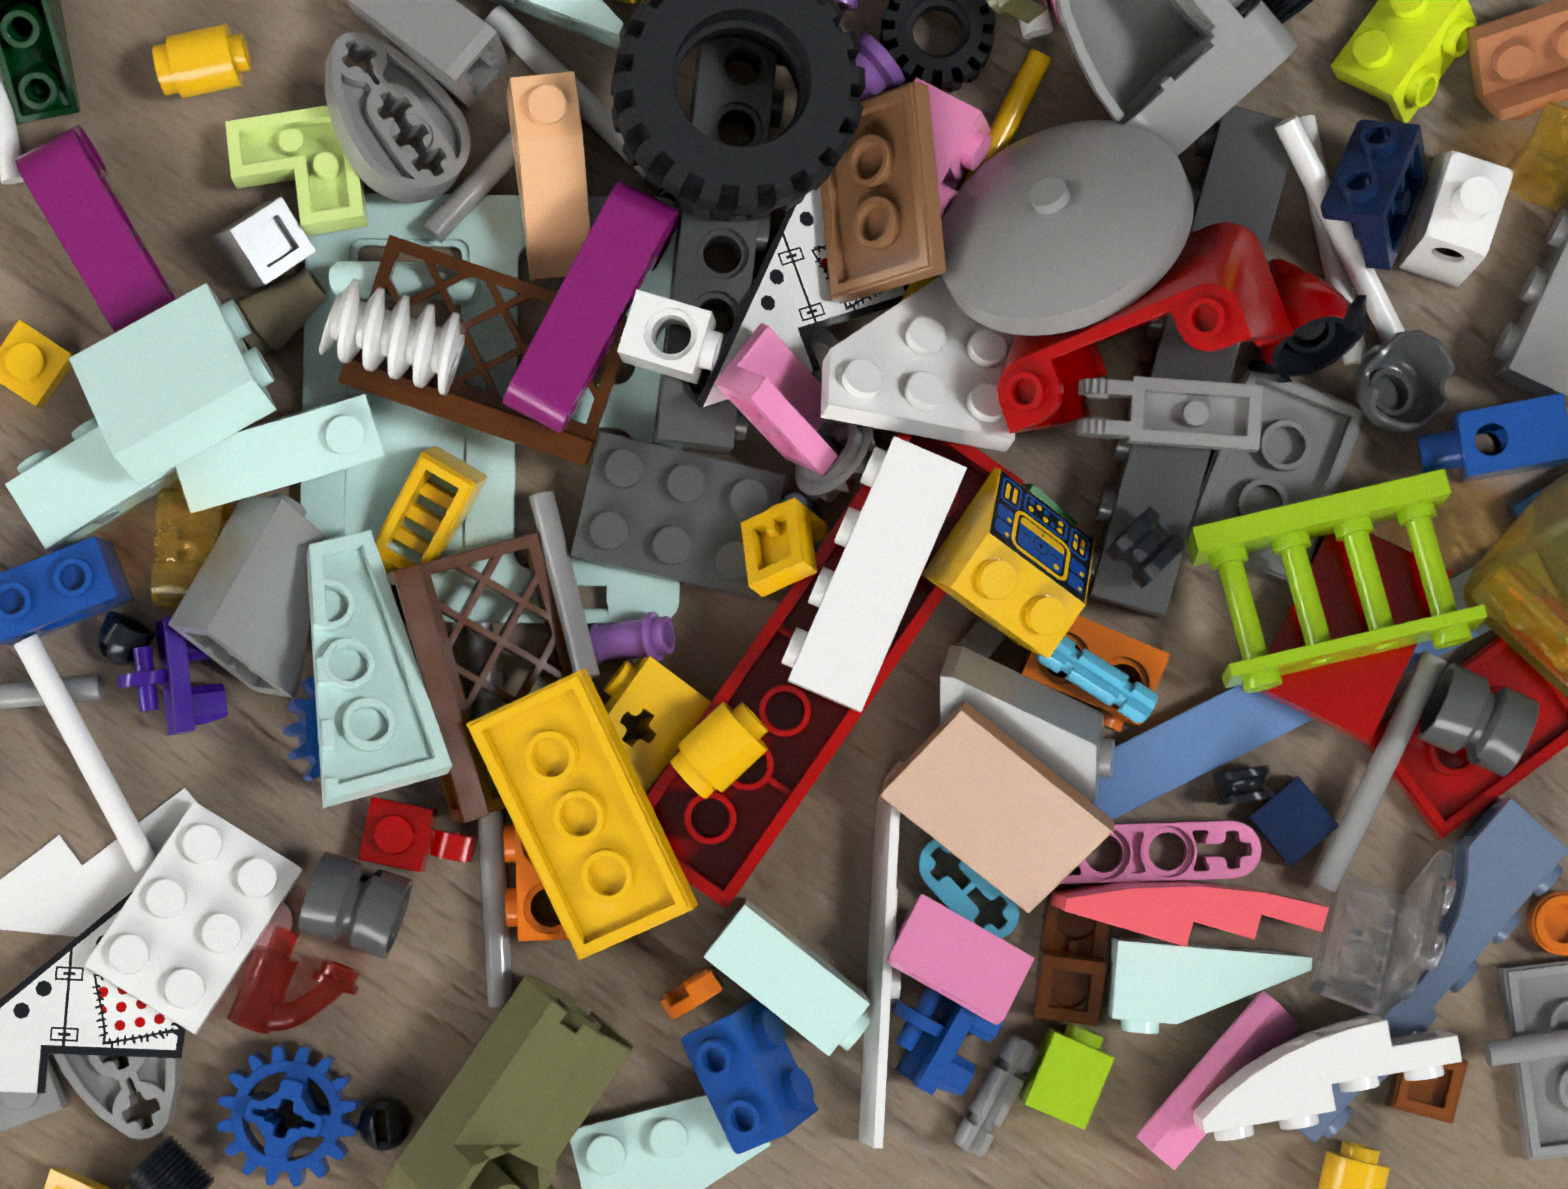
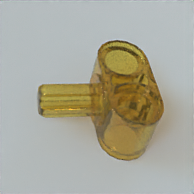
M164 486L161 488L156 507L151 571V598L155 607L178 608L231 517V502L190 513L181 487Z

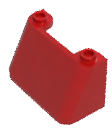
M1221 222L1190 233L1179 257L1162 279L1145 295L1120 312L1100 322L1069 332L1040 336L1015 335L997 388L999 404L1010 434L1062 427L1090 416L1089 409L1085 403L1086 396L1079 395L1078 390L1079 380L1086 378L1098 379L1108 374L1097 344L1172 314L1177 329L1186 343L1195 349L1206 352L1223 350L1247 341H1254L1257 347L1266 346L1293 335L1292 327L1263 249L1254 232L1241 224Z

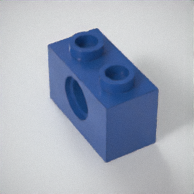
M93 536L1 572L0 644L13 646L34 634H37L40 638L135 601L113 542Z

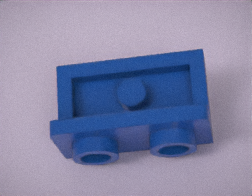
M756 998L741 1003L716 1021L693 1030L682 1037L681 1043L736 1154L744 1153L789 1134L818 1111L813 1099L814 1092L810 1079L802 1069L798 1068L786 1044L782 1021Z

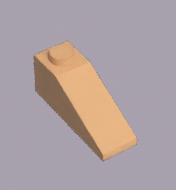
M575 71L510 77L506 91V100L530 282L566 278L591 230L583 132Z

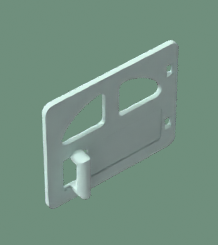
M365 193L368 218L367 227L307 236L316 252L305 259V268L310 270L327 292L329 299L320 305L304 323L302 410L353 394H365L385 454L384 457L301 482L300 504L307 511L305 518L324 533L323 541L367 530L372 531L375 540L421 451L432 446L445 450L488 477L442 558L515 538L517 443L339 383L338 380L344 363L340 362L337 356V341L326 354L320 355L319 347L334 301L339 293L342 294L353 278L360 280V300L369 299L381 261H359V255L361 250L366 247H386L389 235L427 248L459 249L462 253V260L519 279L520 258L526 250L519 195H485L442 243L433 238L423 225L451 194H442L437 198L424 202H402L390 199L379 193ZM588 196L590 229L594 225L608 196ZM655 197L679 210V208L674 206L675 202L671 199ZM677 228L654 271L649 270L639 290L669 299ZM425 262L396 263L392 279L401 297L406 295L411 298L436 285ZM436 264L444 281L460 273ZM470 277L448 288L455 304L461 306V316L464 322L497 306L486 282L481 279ZM497 285L505 302L519 295L516 291ZM387 291L385 300H393L389 291ZM440 293L425 299L444 301ZM518 304L510 308L509 311L519 329ZM501 313L468 329L485 363L518 347ZM665 328L661 330L656 340V347L661 352H663ZM465 343L454 378L477 367ZM518 356L489 370L500 395H505L518 368ZM635 366L634 373L630 379L621 384H614L599 430H620L627 433L632 439L652 443L660 373ZM481 374L465 382L488 390ZM589 387L571 418L585 424L594 401ZM435 474L430 478L431 481L456 495L457 487ZM422 495L417 500L418 504L444 518L447 512L445 508ZM408 517L403 524L429 541L432 540L435 534ZM394 539L389 547L416 564H419L423 555ZM515 552L502 555L490 579L520 596L531 576L530 569L521 566L516 559ZM570 557L578 587H607L606 602L608 608H583L587 624H608L643 619L646 612L652 611L656 612L659 617L668 616L672 619L678 611L680 604L679 582ZM489 559L467 564V566L482 573ZM455 569L432 574L431 577L438 601L459 613L476 581ZM485 587L468 618L474 622L505 623L515 604ZM534 590L529 601L540 607L536 590ZM523 610L516 624H545V622L530 612ZM442 614L444 623H454L452 619Z

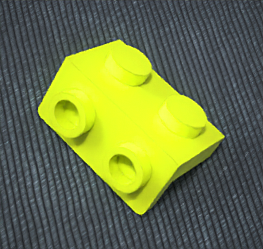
M1378 0L1331 64L1336 78L1387 102L1394 118L1403 123H1408L1419 108L1426 106L1432 100L1437 91L1440 78L1454 59L1462 56L1469 49L1466 30L1477 26V21L1469 1Z

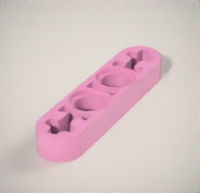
M1215 820L1114 824L1113 832L1109 836L1113 837L1120 846L1121 855L1117 865L1109 871L1100 872L1091 868L1085 859L1077 866L1078 872L1076 874H1069L1060 884L1235 879L1244 877L1255 869L1260 861L1262 848L1260 839L1255 831L1242 822ZM1203 830L1200 842L1202 844H1221L1225 842L1226 832L1234 831L1235 841L1246 843V855L1236 856L1235 866L1227 868V861L1223 857L1201 856L1205 868L1203 870H1194L1198 850L1192 832ZM1169 832L1178 836L1182 841L1184 856L1179 865L1173 869L1163 870L1156 867L1151 861L1149 848L1156 836Z

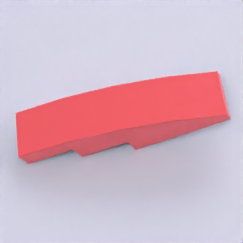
M1188 880L1112 882L1055 891L1050 901V905L1065 912L1187 947L1194 922L1255 940L1262 915L1322 932L1329 911V907L1312 901L1247 886Z

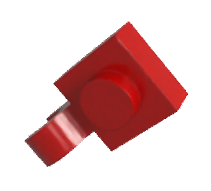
M371 797L358 860L415 872H425L428 854L458 862H472L477 837L434 828L437 809L380 797Z

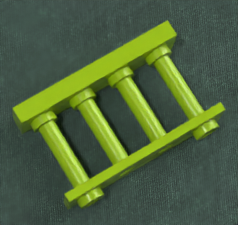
M1445 469L1192 527L1186 540L1188 542L1186 546L1192 567L1210 563L1211 570H1218L1243 660L1228 664L1222 675L1224 687L1229 688L1243 685L1245 693H1255L1281 685L1283 683L1281 675L1431 640L1434 649L1453 647L1472 640L1471 631L1476 630L1488 617L1485 605L1457 610L1432 519L1437 516L1436 510L1442 507L1452 493ZM1397 519L1400 527H1406L1432 615L1431 617L1394 625L1369 534L1374 531L1373 524ZM1335 534L1336 541L1344 542L1369 630L1333 640L1330 637L1306 551L1312 545L1310 539ZM1272 548L1275 556H1281L1306 645L1273 654H1268L1243 564L1249 560V553Z

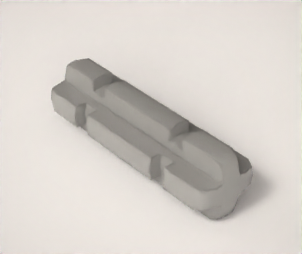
M1011 1034L1007 1037L998 1054L1002 1058L998 1065L993 1063L969 1107L970 1111H972L969 1119L963 1118L954 1134L955 1143L963 1150L975 1156L982 1157L986 1154L995 1137L992 1132L995 1125L998 1127L1002 1125L1025 1083L1021 1079L1023 1073L1031 1072L1040 1055V1050L1034 1043L1016 1034Z

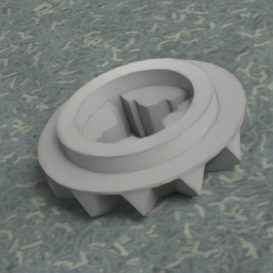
M827 419L817 433L836 452L838 457L823 476L796 464L795 480L798 488L812 500L821 498L829 503L836 499L841 491L851 493L855 481L860 475H863L875 446L877 447L876 442L879 440L882 430Z

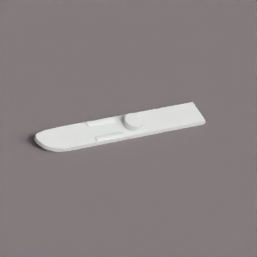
M899 761L886 775L884 783L902 766L904 761ZM879 793L874 826L866 994L870 1005L865 1010L869 1013L868 1018L871 1019V1022L864 1031L858 1140L872 1148L883 1149L890 1002H896L901 991V972L887 962V957L895 944L898 897L896 883L900 811L883 799Z

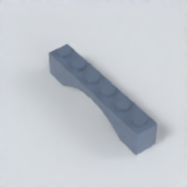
M1497 798L1490 803L1453 845L1452 880L1445 911L1430 945L1411 972L1382 1000L1350 1019L1372 1014L1384 1018L1388 1021L1391 1038L1426 1032L1437 1017V1012L1433 1007L1449 989L1456 993L1473 978L1479 969V964L1475 959L1491 941L1494 944H1499L1505 940L1519 924L1521 915L1517 911L1532 893L1540 896L1558 880L1563 872V867L1558 863L1568 853V848L1511 798ZM1305 1033L1292 1035L1286 1042L1295 1039ZM1388 1075L1378 1076L1379 1084H1380ZM1339 1083L1331 1084L1336 1111L1318 1114L1319 1124L1296 1130L1314 1144L1322 1135L1327 1139L1331 1138L1341 1130L1351 1117L1353 1109L1348 1105L1360 1091L1341 1092Z

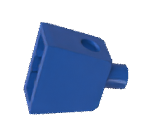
M1563 393L1460 412L1451 419V431L1417 436V448L1422 473L1440 469L1450 470L1459 468L1461 482L1563 466L1568 462V416ZM1492 434L1499 443V452L1490 454L1480 452L1475 442L1476 435Z

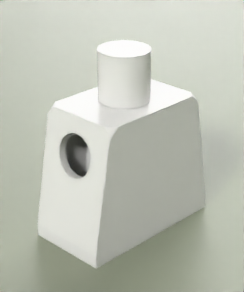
M1451 150L1437 154L1433 158L1428 174L1429 180L1418 204L1398 269L1458 288L1485 259L1489 251L1513 178V170ZM1435 248H1448L1456 251L1454 257L1447 256L1438 252Z

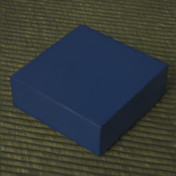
M1294 776L1274 793L1275 797L1267 798L1246 816L1285 865L1290 867L1339 827L1338 823L1299 776Z

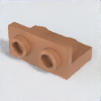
M1554 0L1466 30L1474 97L1497 120L1524 119L1533 115L1538 109L1568 100V0Z

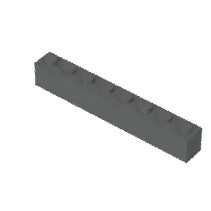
M1233 106L1199 137L1195 156L1205 158L1199 181L1188 180L1194 202L1190 233L1221 222L1241 224L1254 232L1265 254L1290 163V158L1274 128L1277 123L1284 119ZM1172 314L1147 324L1145 337L1155 339L1149 363L1139 361L1133 376L1230 382L1240 343L1223 350L1206 352L1195 349L1184 341L1177 329ZM1126 439L1115 440L1112 458L1122 462L1115 485L1105 483L1099 498L1095 519L1105 523L1099 545H1094L1087 599L1153 618H1160L1166 615L1184 548L1142 589L1132 580V570L1123 561H1113L1105 553V550L1149 506L1153 507L1160 514V525L1169 533H1179L1186 540L1211 449L1127 444Z

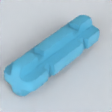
M1066 636L1063 637L1049 659L1037 654L1036 658L1039 663L1055 673H1059L1060 670L1067 674L1066 680L1108 706H1111L1113 703L1119 706L1118 712L1135 723H1143L1156 706L1158 700L1156 692L1140 682H1135L1134 684L1128 682L1129 676L1087 649H1083L1080 652L1075 648L1077 643Z

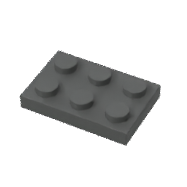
M600 431L570 557L756 601L759 594L748 586L741 522L766 511L772 505L780 503L786 475Z

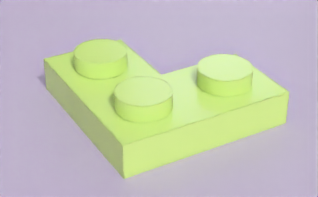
M327 105L225 121L230 174L236 189L295 180L300 226L306 236L368 226L363 181L353 169L340 146L330 120Z

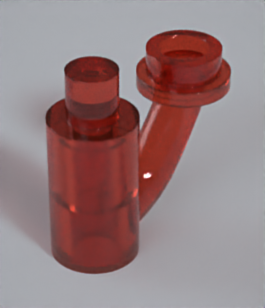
M276 925L267 947L256 946L227 1019L241 1027L262 1034H269L270 1031H284L295 1028L316 1016L336 1001L343 993L356 995L359 989L356 981L360 973L342 963L324 959L320 969H314L311 976L319 984L301 997L290 1002H283L299 963L291 955L300 934L286 927Z

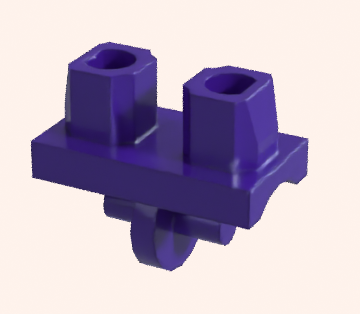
M172 616L163 617L162 621L155 622L160 670H155L152 646L133 648L135 672L117 675L118 689L137 688L140 712L159 710L157 685H162L167 736L196 731L195 726L203 725L228 715L223 683L191 687L188 662L213 659L168 625Z

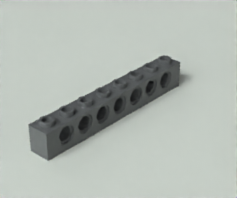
M720 38L699 45L697 48L689 121L704 135L720 143L724 142L720 139L717 128L725 122H737L747 129L750 135V143L744 147L768 143L769 127L779 129L781 124L784 90L774 89L776 66L785 67V65L768 49L744 39ZM735 60L745 61L755 69L757 80L749 85L736 84L727 76L725 65ZM694 207L692 214L679 209V223L676 232L669 299L702 309L705 307H715L726 314L729 320V331L723 335L719 351L720 355L757 277L753 276L755 251L766 252L770 230V215L764 219L748 221L746 214H733L730 221L725 222L710 220L711 211ZM712 245L727 247L736 258V268L728 273L714 272L706 265L703 251ZM679 324L667 326L665 328L663 353L676 354L683 351L690 342L691 331ZM660 373L653 444L669 448L728 455L734 447V439L745 440L748 419L729 399L698 409L696 404L699 397L692 392L689 382Z

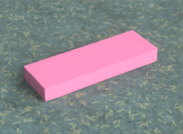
M1264 990L1259 992L1139 1130L1136 1138L1175 1171L1207 1134L1195 1125L1193 1111L1218 1086L1242 1067L1273 1048L1284 1044L1300 1027V1024L1280 1003Z

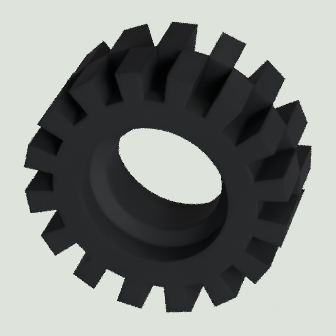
M889 0L888 7L884 9L880 43H882V46L898 64L909 83L917 77L940 90L949 88L950 93L960 90L962 83L968 80L971 83L979 75L980 69L985 67L995 38L994 12H989V5L985 0ZM930 11H943L952 15L958 21L962 31V40L956 49L945 55H931L924 52L916 44L913 37V26L923 14Z

